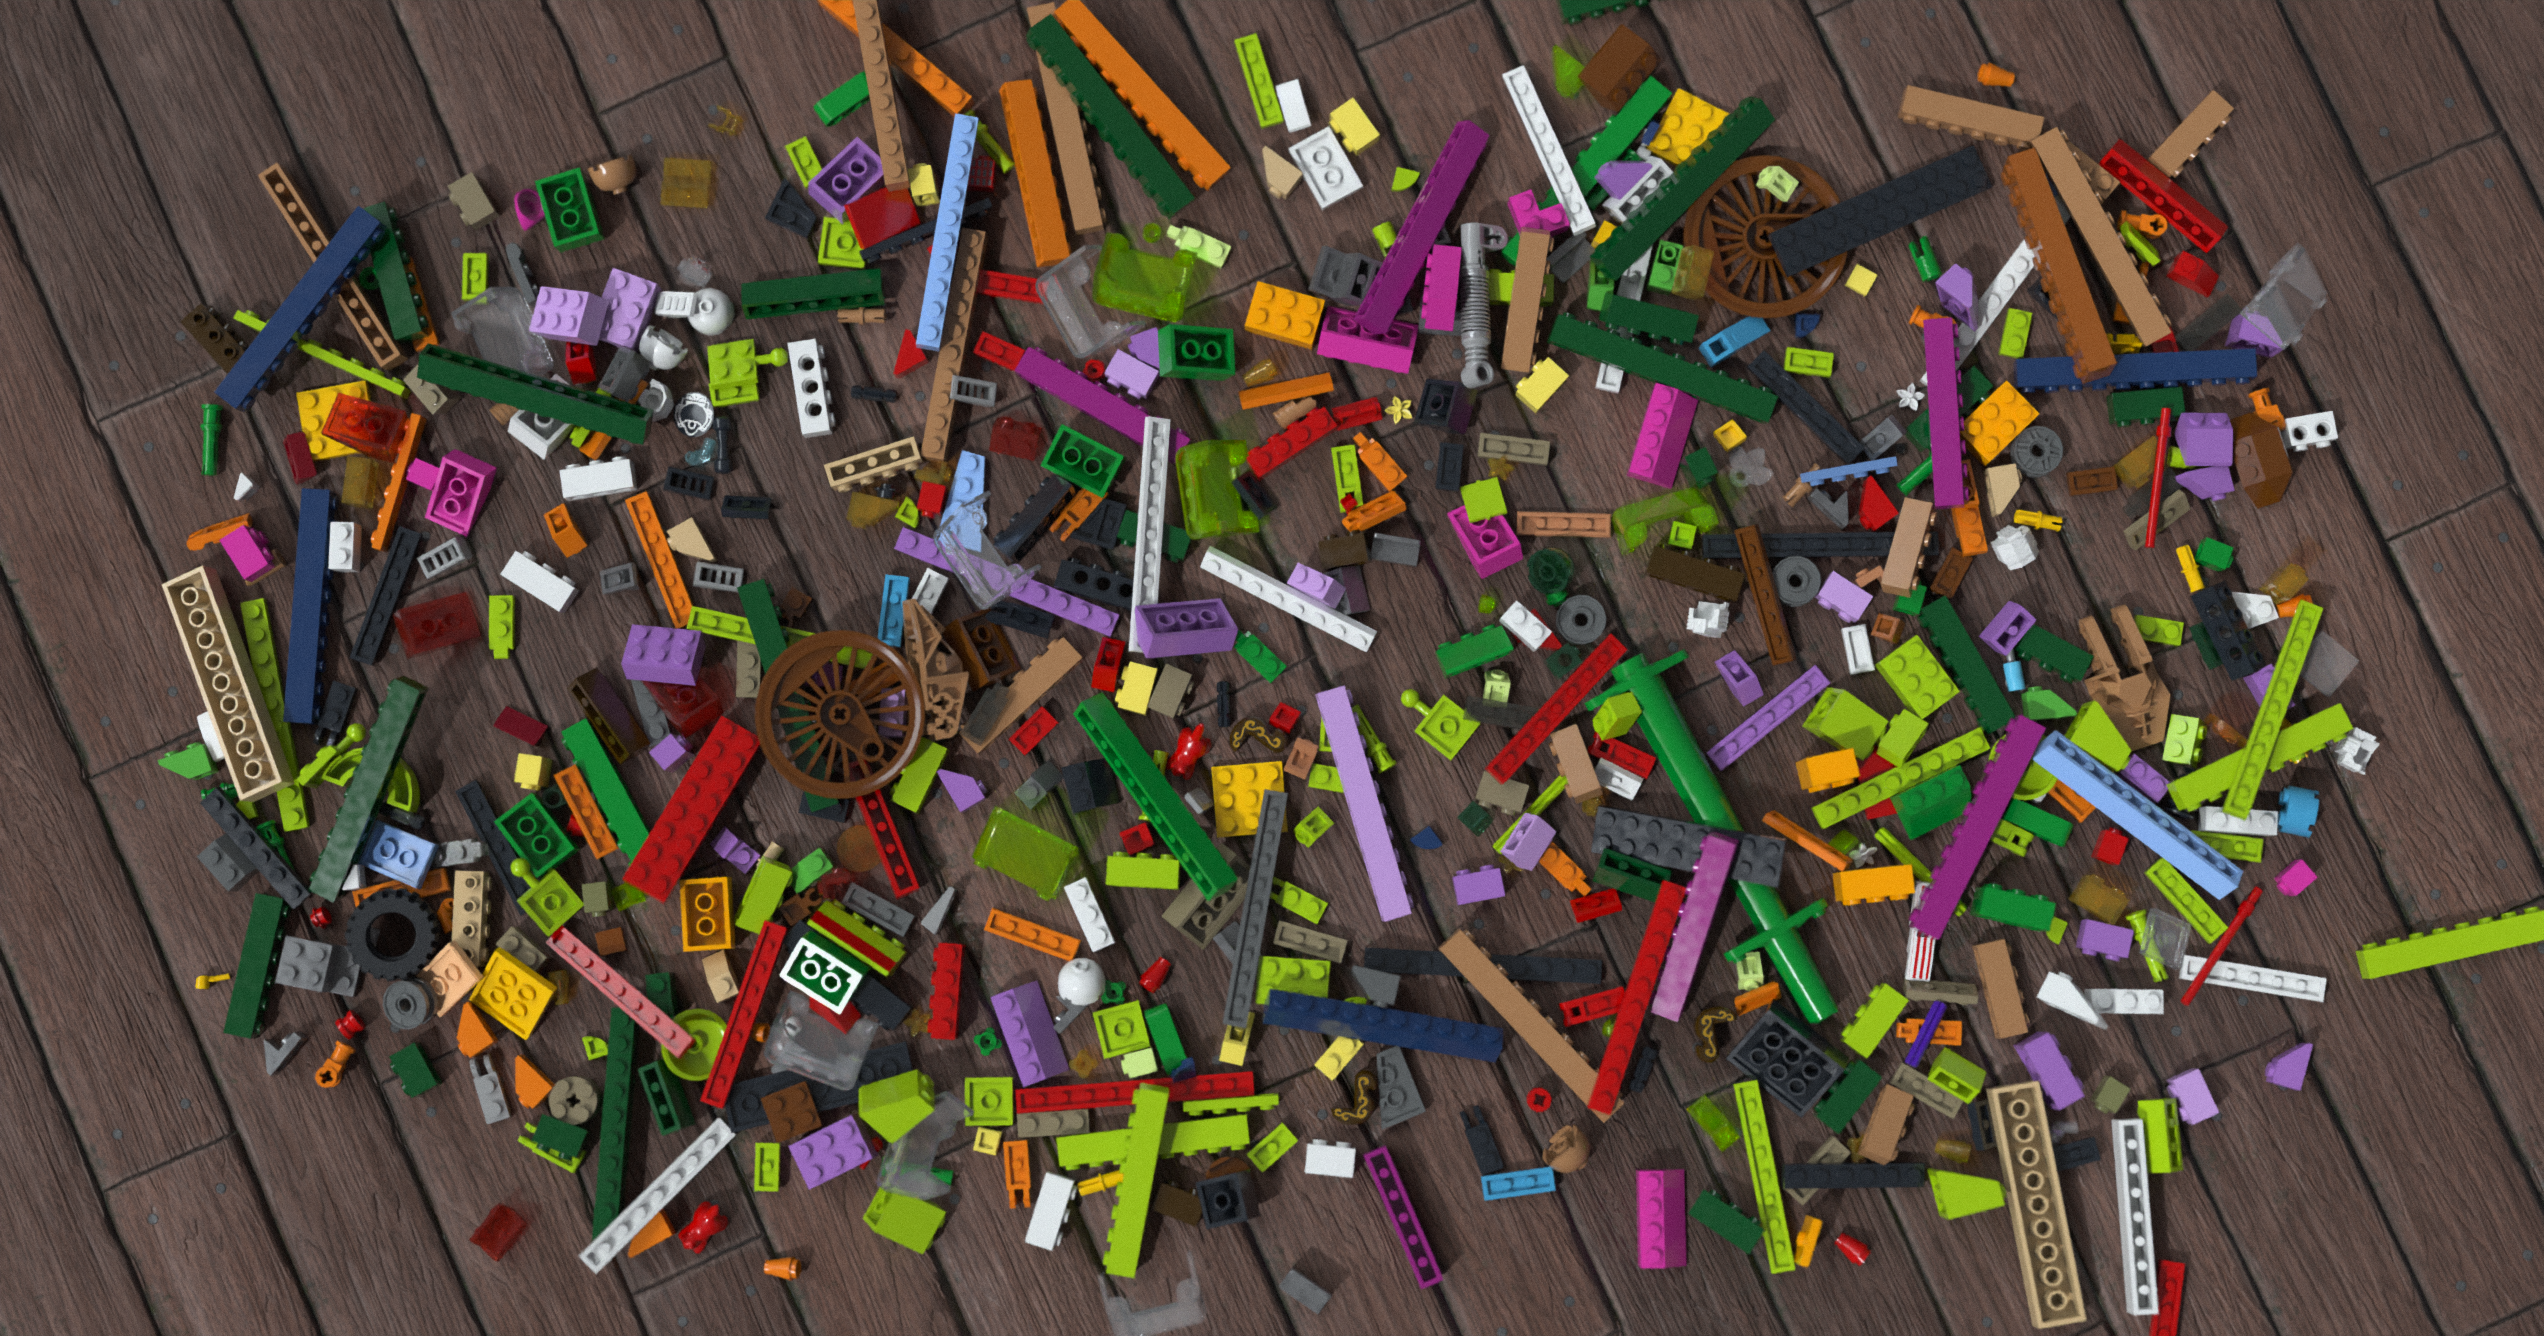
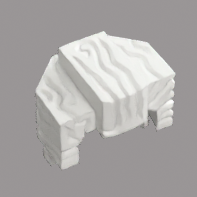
M652 379L650 390L645 389L638 402L642 407L654 410L652 420L654 422L667 418L674 406L670 389L666 385Z
M2007 525L2006 528L2004 527L1997 532L1998 538L1990 543L1998 560L2006 564L2009 570L2024 567L2035 560L2039 553L2036 546L2037 542L2034 540L2035 538L2030 528L2025 525H2021L2017 529Z
M1699 601L1698 608H1689L1688 627L1686 629L1692 630L1693 633L1714 638H1721L1722 632L1727 631L1729 603L1715 604Z
M2355 727L2348 732V737L2339 740L2334 751L2339 753L2337 764L2352 772H2360V774L2365 775L2368 760L2379 746V743L2374 741L2375 736L2369 735V733Z

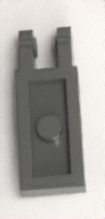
M509 243L505 249L527 303L532 308H535L540 290L530 280L533 274L527 263L524 264L526 256L523 250L516 243Z

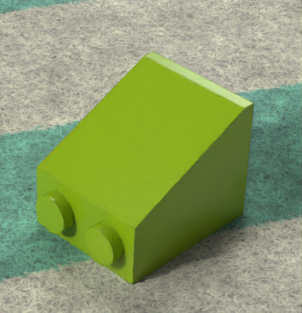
M1827 687L1802 727L1839 750L1853 748L1855 758L1863 761L1872 753V746L1879 736H1883L1886 731L1885 726L1889 721L1846 690Z
M2093 700L2082 704L2064 737L2111 772L2120 771V769L2124 770L2131 759L2128 757L2131 749L2098 702Z
M913 1070L864 1085L859 1088V1116L893 1144L935 1110L934 1082L928 1075H923L919 1070Z
M1934 1168L1927 1169L1939 1216L1953 1219L2005 1205L2003 1200L2006 1199L2005 1189L2002 1184L1999 1185L1998 1181Z
M885 1176L863 1220L874 1232L918 1253L924 1254L925 1250L929 1249L932 1245L933 1235L937 1228L942 1226L946 1212L936 1203Z

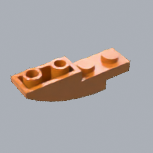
M1970 459L1961 461L1962 464L1966 463L1967 478H1963V487H1968L1969 501H1964L1963 508H1951L1957 538L1959 537L1963 557L1984 554L1988 551L1978 508L1980 502Z

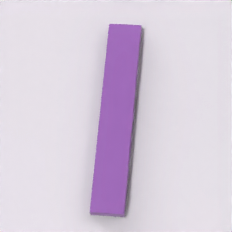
M1814 665L1706 752V755L1722 771L1829 685L1830 681Z

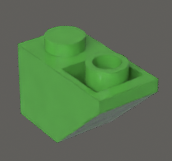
M1660 240L1646 290L1669 296L1672 291L1683 245Z
M201 742L186 746L187 750L182 752L178 750L164 754L165 758L158 760L159 765L193 780L219 772L207 746L201 744Z

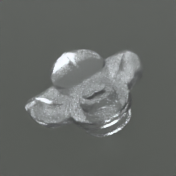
M1737 446L1731 452L1729 461L1732 469L1729 473V479L1734 486L1746 487L1749 484L1760 486L1770 480L1774 473L1770 469L1763 467L1765 460L1764 449H1753L1746 453L1742 447ZM1738 472L1744 473L1745 478L1743 480L1737 478Z

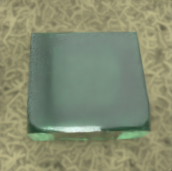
M1474 801L1457 817L1477 837L1493 822L1491 816Z

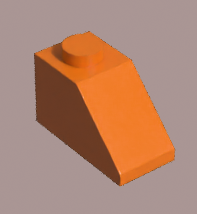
M564 503L544 514L553 540L567 558L579 553L587 546L581 530Z
M472 1002L465 1003L457 1034V1039L460 1042L458 1047L465 1056L468 1055L469 1058L478 1056L499 1042L476 1005Z
M524 1054L518 1055L515 1058L516 1093L520 1096L518 1100L528 1109L530 1107L532 1109L538 1108L550 1096L555 1084Z
M664 1208L632 1238L628 1252L630 1258L676 1234Z

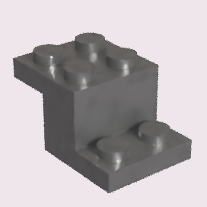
M1322 246L1308 290L1346 306H1360L1383 263L1361 253L1345 254L1331 247Z
M286 936L275 983L317 992H332L356 997L362 968L358 964L355 965L351 960L353 957L351 953H348L346 946Z

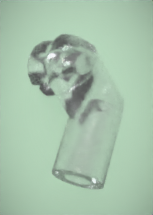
M2077 1121L2054 1122L2049 1128L2052 1146H2057L2065 1133H2077Z

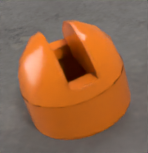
M754 1024L751 1037L758 1042H767L770 1034L769 1024Z

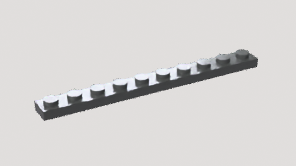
M1264 789L1222 1022L1225 1025L1246 1028L1288 793Z

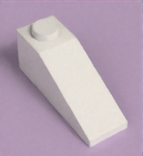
M2049 972L2037 998L2054 1008L2106 1030L2108 1027L2107 1023L2081 989L2071 982L2073 978L2062 972H2059L2058 975Z

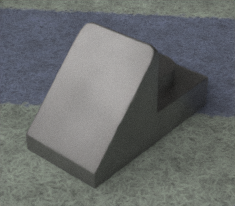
M1891 414L1859 443L1864 447L1863 451L1873 461L1907 431Z
M1817 488L1807 497L1811 503L1841 530L1848 524L1847 491L1835 503L1831 502L1832 497L1826 491H1819Z
M628 563L600 571L603 594H613L624 590H640L635 563Z
M1048 760L1030 775L1031 777L1014 793L1032 810L1064 779V776Z
M1056 996L1069 1011L1066 1013L1063 1010L1054 1019L1057 1024L1053 1028L1061 1034L1089 1004L1075 1005L1067 998L1064 1000L1061 996Z
M302 1032L289 1033L281 1042L282 1047L272 1039H264L267 1073L270 1076L278 1075L308 1037Z

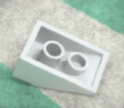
M557 374L551 378V380L570 385ZM518 410L510 419L508 432L545 460L561 444L575 425L566 424L550 417H542L530 411Z

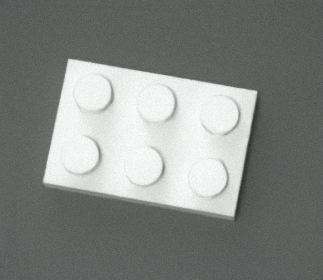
M1329 126L1288 148L1297 167L1303 172V177L1322 210L1363 188L1361 181Z

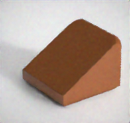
M1879 613L1871 635L1897 645L1905 623L1899 618Z
M621 927L595 933L600 956L627 950Z

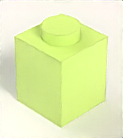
M1153 1047L1125 1054V1060H1121L1124 1074H1129V1078L1158 1071Z

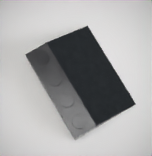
M1055 474L1051 478L1047 476L1039 486L1041 490L1036 495L1032 494L1024 503L1026 507L1021 513L1016 512L1009 520L1010 526L1005 531L1003 529L1000 530L993 539L995 541L993 544L994 548L1015 566L1060 516V512L1076 495L1073 486Z
M1775 999L1762 1011L1726 1057L1729 1062L1752 1080H1757L1762 1088L1800 1118L1804 1116L1841 1075L1849 1060L1846 1055Z

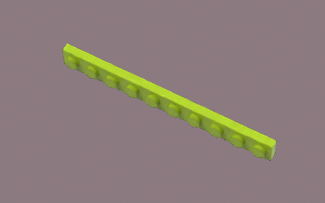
M261 598L243 602L240 605L253 671L295 782L277 791L284 832L309 828L310 824L302 784L296 780L300 776L291 726L290 723L283 722L285 694L267 601Z
M2302 599L2298 602L2223 806L2222 812L2244 821L2248 817L2322 614L2323 608Z

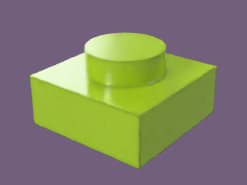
M1673 521L1668 545L1691 550L1697 526Z

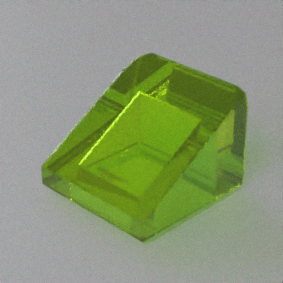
M1841 830L1828 844L1846 855L1859 843V840L1846 830Z
M627 883L611 889L619 912L646 901L644 893Z

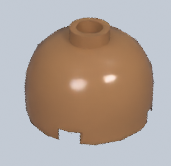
M632 154L627 155L628 160L626 161L624 157L598 164L595 171L593 167L587 168L593 183L603 191L613 190L614 195L627 191L626 186L632 183L636 177V165Z
M1567 1125L1551 1137L1549 1142L1553 1144L1549 1150L1545 1148L1542 1158L1547 1165L1558 1172L1570 1173L1577 1169H1582L1587 1164L1590 1144L1586 1135L1576 1125H1573V1128Z

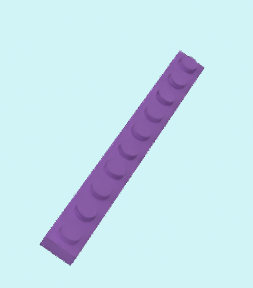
M904 527L894 548L904 554L1109 637L1112 636L1120 616Z

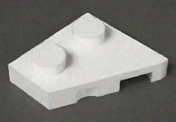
M2232 592V596L2243 614V619L2248 629L2279 618L2270 596Z

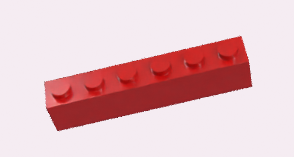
M2119 138L2098 163V165L2156 213L2163 216L2167 222L2205 253H2208L2228 229L2225 223L2122 139Z
M864 759V762L869 770V773L872 776L873 772L871 770L869 762ZM858 760L849 763L851 782L866 778ZM880 789L855 797L896 900L919 891V885Z

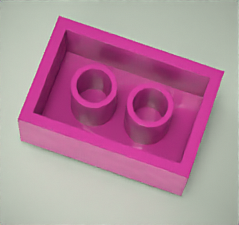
M1433 245V254H1428L1426 268H1431V270L1426 269L1425 285L1429 287H1424L1423 303H1427V305H1422L1421 318L1426 319V329L1453 331L1462 247Z

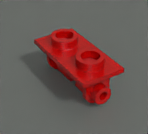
M1377 397L1332 408L1337 431L1383 420Z

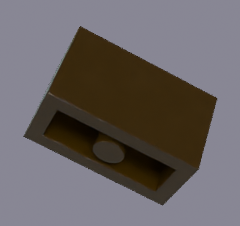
M1353 530L1352 532H1346L1347 536L1338 538L1337 534L1325 536L1324 541L1318 542L1322 569L1331 571L1340 567L1372 563L1368 535L1361 533L1360 530Z
M1168 1179V1182L1163 1181L1151 1210L1196 1227L1202 1213L1198 1191L1194 1188H1190V1191L1181 1188V1183Z

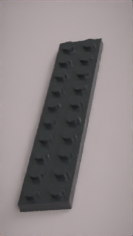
M1974 145L1774 231L1768 237L1788 278L1985 192L1993 186Z

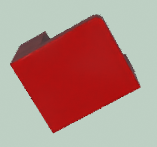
M1146 822L1119 833L1129 855L1155 845Z

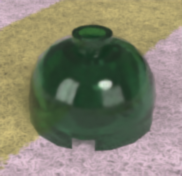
M1553 546L1542 548L1531 555L1527 562V568L1529 567L1530 573L1528 579L1532 586L1540 593L1558 594L1567 588L1574 578L1575 565L1573 559L1561 548Z

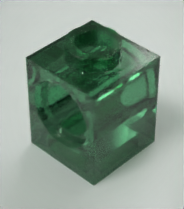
M1567 643L1548 657L1544 663L1558 681L1581 664L1580 657L1582 655L1574 645L1571 647ZM1562 654L1568 655L1571 659V664L1567 667L1560 665L1558 661L1559 656Z

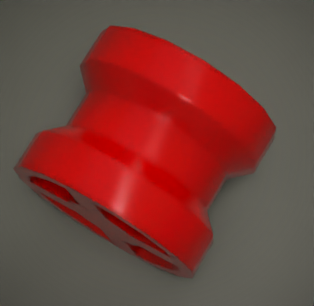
M352 1009L347 1012L344 1018H339L335 1021L339 1031L349 1040L354 1037V1033L366 1028L361 1017Z
M1534 1088L1528 1092L1526 1102L1532 1110L1543 1112L1550 1107L1551 1096L1545 1089Z

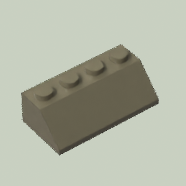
M1222 843L1216 849L1219 850L1225 862L1238 878L1228 892L1207 901L1191 879L1162 915L1166 921L1202 950L1206 948L1244 901L1250 865Z

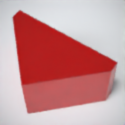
M905 329L893 372L894 376L899 379L929 363L921 348L916 347V340L908 329Z

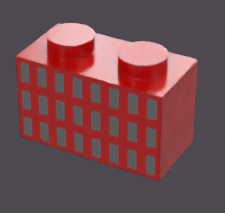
M978 156L977 159H972L967 191L994 193L997 168L995 160H991L989 156Z

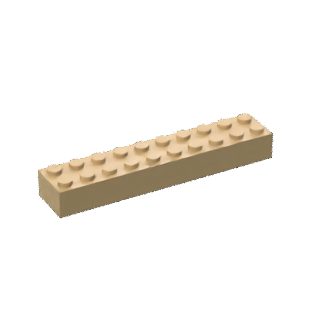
M202 565L162 584L239 799L241 801L255 802L294 784L295 782L217 570Z
M2036 1080L1986 1088L2032 1326L2041 1329L2085 1321L2086 1316L2040 1083Z

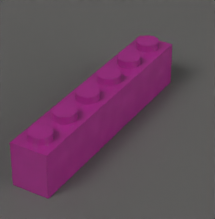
M1383 1145L1364 1153V1158L1421 1289L1442 1281V1275L1386 1146Z

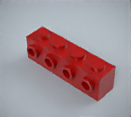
M1318 407L1312 409L1306 414V419L1301 422L1299 420L1294 421L1286 427L1288 431L1282 435L1279 433L1274 434L1267 440L1268 444L1262 448L1256 446L1248 452L1249 456L1246 458V462L1259 481L1337 431V425L1325 407L1320 410Z
M938 943V947H934L933 961L937 962L936 971H932L931 985H935V993L930 996L929 1008L933 1009V1019L928 1020L927 1029L928 1033H931V1038L958 1039L965 952L964 944Z

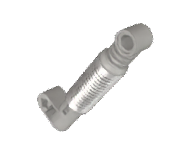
M1466 223L1461 225L1462 266L1459 269V282L1461 283L1459 285L1461 287L1459 289L1461 291L1460 311L1462 312L1460 319L1462 320L1461 324H1463L1461 325V328H1463L1461 330L1463 332L1461 334V341L1466 350L1465 356H1467L1465 357V362L1467 363H1465V367L1461 372V380L1470 389L1489 384L1494 377L1493 369L1487 362V349L1491 343V327L1489 326L1491 323L1489 322V271L1485 265V254L1504 248L1508 240L1507 234L1502 227L1482 223Z

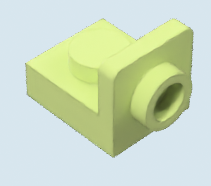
M1768 166L1761 171L1756 186L1766 188L1782 202H1787L1799 182L1780 166Z
M1497 669L1485 671L1486 682L1482 698L1483 706L1506 708L1511 684L1508 673Z
M1760 952L1745 953L1747 958L1736 963L1739 990L1752 991L1762 986L1764 977Z

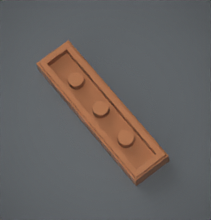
M1517 511L1516 536L1610 538L1611 514Z

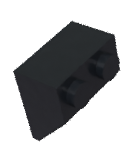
M1426 379L1414 423L1446 433L1465 435L1478 390L1467 388L1458 381Z
M1105 758L1085 761L1061 768L1074 815L1120 803L1112 768Z
M1250 1169L1196 1182L1206 1229L1247 1221L1261 1216Z

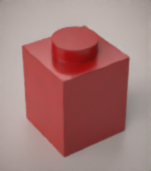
M923 481L917 504L918 511L922 512L921 516L935 519L936 515L942 516L948 492L946 486Z
M2114 828L2102 830L2091 857L2113 866L2119 865L2129 838L2122 836L2123 832Z

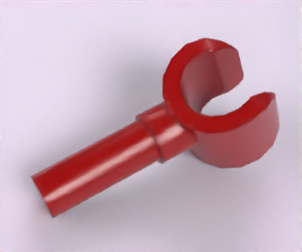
M1351 494L1340 500L1347 516L1358 505Z
M877 1136L871 1140L876 1152H879L883 1148V1143ZM870 1160L862 1163L859 1167L864 1170Z

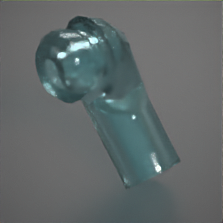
M705 438L700 450L688 451L686 453L685 461L691 466H698L708 462L716 441Z

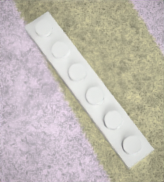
M2182 955L2179 979L2193 981L2207 959ZM2218 961L2204 983L2323 1002L2326 978Z

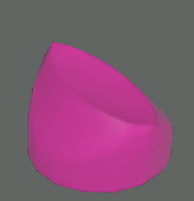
M523 189L516 193L514 202L517 217L522 228L526 231L539 223L545 217L538 192L532 189Z

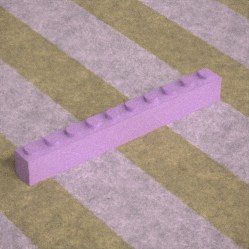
M1345 686L1315 694L1381 920L1385 922L1412 914L1410 908L1414 907L1411 895H1406L1404 889L1407 881L1404 872H1399L1397 865L1400 862V857L1397 849H1393L1390 842L1393 839L1390 826L1385 825L1383 818L1387 816L1384 804H1379L1377 794H1380L1379 786L1376 780L1372 781L1370 772L1373 771V766L1370 758H1366L1363 749L1367 748L1364 736H1359L1357 726H1360L1357 713H1352L1350 704L1353 703L1351 692L1349 689L1346 690Z

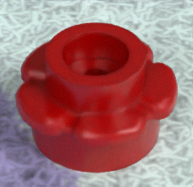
M1089 360L1085 364L1083 373L1088 376L1089 381L1098 382L1105 377V365L1100 360Z
M324 906L312 909L313 914L310 915V918L315 927L325 929L328 924L332 923L331 915Z

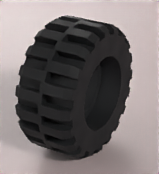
M388 888L371 894L354 909L347 922L348 927L345 932V939H347L348 944L346 948L353 957L351 960L355 965L358 964L362 968V972L365 974L370 973L373 975V978L378 980L384 978L387 981H395L396 979H408L428 965L440 944L441 926L438 923L436 911L431 909L430 903L426 899L423 900L419 897L418 893L408 892L407 889ZM391 912L401 913L414 924L416 940L413 947L407 953L400 956H387L378 951L373 945L370 935L374 921L383 914Z

